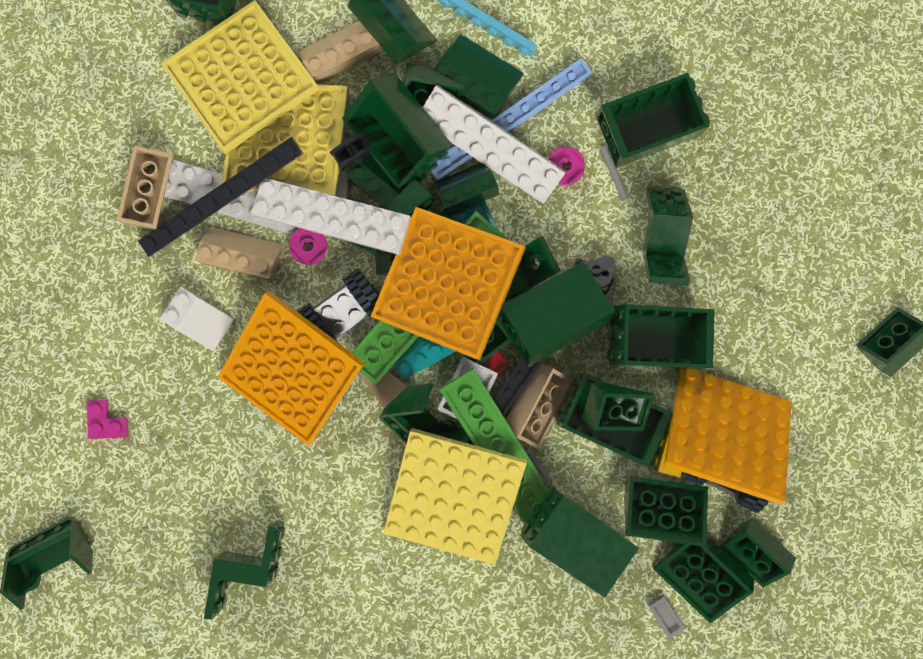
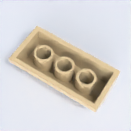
M357 21L298 51V54L306 70L316 84L376 55L381 52L379 43L363 24Z
M134 145L117 221L135 227L157 229L173 154Z
M209 227L199 242L195 261L274 281L283 244Z
M543 363L540 365L518 396L506 419L516 438L538 449L540 448L572 387V379Z

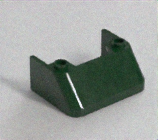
M431 383L406 387L382 410L379 417L406 444L411 428L467 444L472 442L464 428H458L449 419L438 421L425 408L433 388Z
M70 516L13 545L5 555L0 594L22 610L25 606L26 593L36 589L40 584L41 574L72 559L88 575L91 574L93 549L80 523L73 516Z

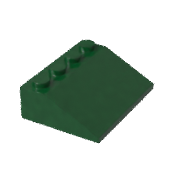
M404 0L349 1L347 7L395 64L437 42L435 36Z
M461 34L433 69V71L463 85L464 89L460 100L492 120L498 116L524 75L523 72Z
M630 476L625 481V536L706 547L708 487Z
M708 535L706 547L676 543L653 569L709 623H712L754 593L755 579Z

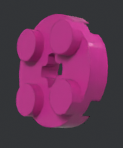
M558 148L548 159L560 168H562L561 163H570V170H564L566 172L558 183L561 186L575 184L584 174V157L574 148Z
M299 228L290 237L289 251L297 262L313 265L319 263L325 257L328 245L323 234ZM312 241L313 249L305 251L303 249L305 247L304 242L310 243Z

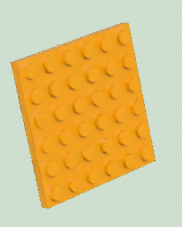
M415 207L400 255L396 254L370 317L480 360L526 247Z
M268 290L264 293L218 378L306 445L310 446L365 362Z
M679 368L664 466L782 505L786 499L792 401L696 369Z

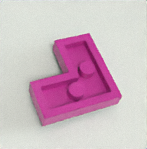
M109 400L87 401L88 439L129 437L128 418L109 419Z

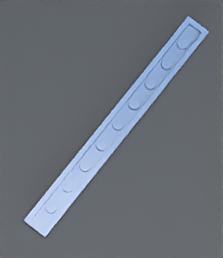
M581 58L491 121L509 133L592 76V71ZM455 145L448 150L449 153L446 157L437 162L438 166L431 173L437 181H440L473 157Z

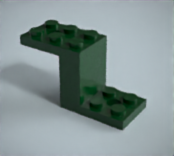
M661 186L647 187L646 197L650 215L642 253L649 283L689 286L690 277L684 256L694 217L685 189L679 187L663 188Z
M543 236L525 246V251L504 301L528 291L561 271ZM535 259L539 261V266L535 263Z
M276 520L268 526L263 557L224 551L214 558L203 619L212 620L225 608L227 597H224L225 589L229 588L230 582L267 587L273 582L274 577L277 578L279 566L276 565L277 558H280L282 554L280 541L284 538L286 527H283L284 521Z

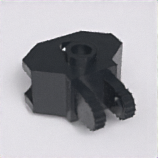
M362 131L352 137L348 136L343 139L341 144L330 151V154L336 160L339 169H343L352 164L356 166L365 160L363 157L374 148Z
M604 255L596 260L591 259L590 262L576 259L575 265L584 262L586 267H590L593 272V278L602 285L604 295L609 293L616 277V265L613 257Z

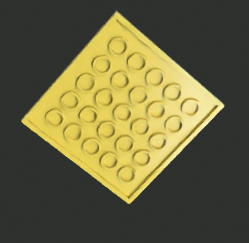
M255 0L161 63L224 154H227L320 90L319 86Z
M317 84L320 90L229 151L225 156L222 183L290 137H294L304 154L268 179L337 197L340 169L334 157L331 156L330 151L341 144L344 137L345 122L342 117L347 110L348 86ZM258 184L248 192L258 193L260 184Z
M411 428L383 534L495 565L527 460Z

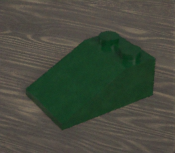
M406 63L402 82L422 107L436 85L460 100L464 89L463 85L426 66Z
M592 383L582 420L593 430L643 431L654 394L609 383Z

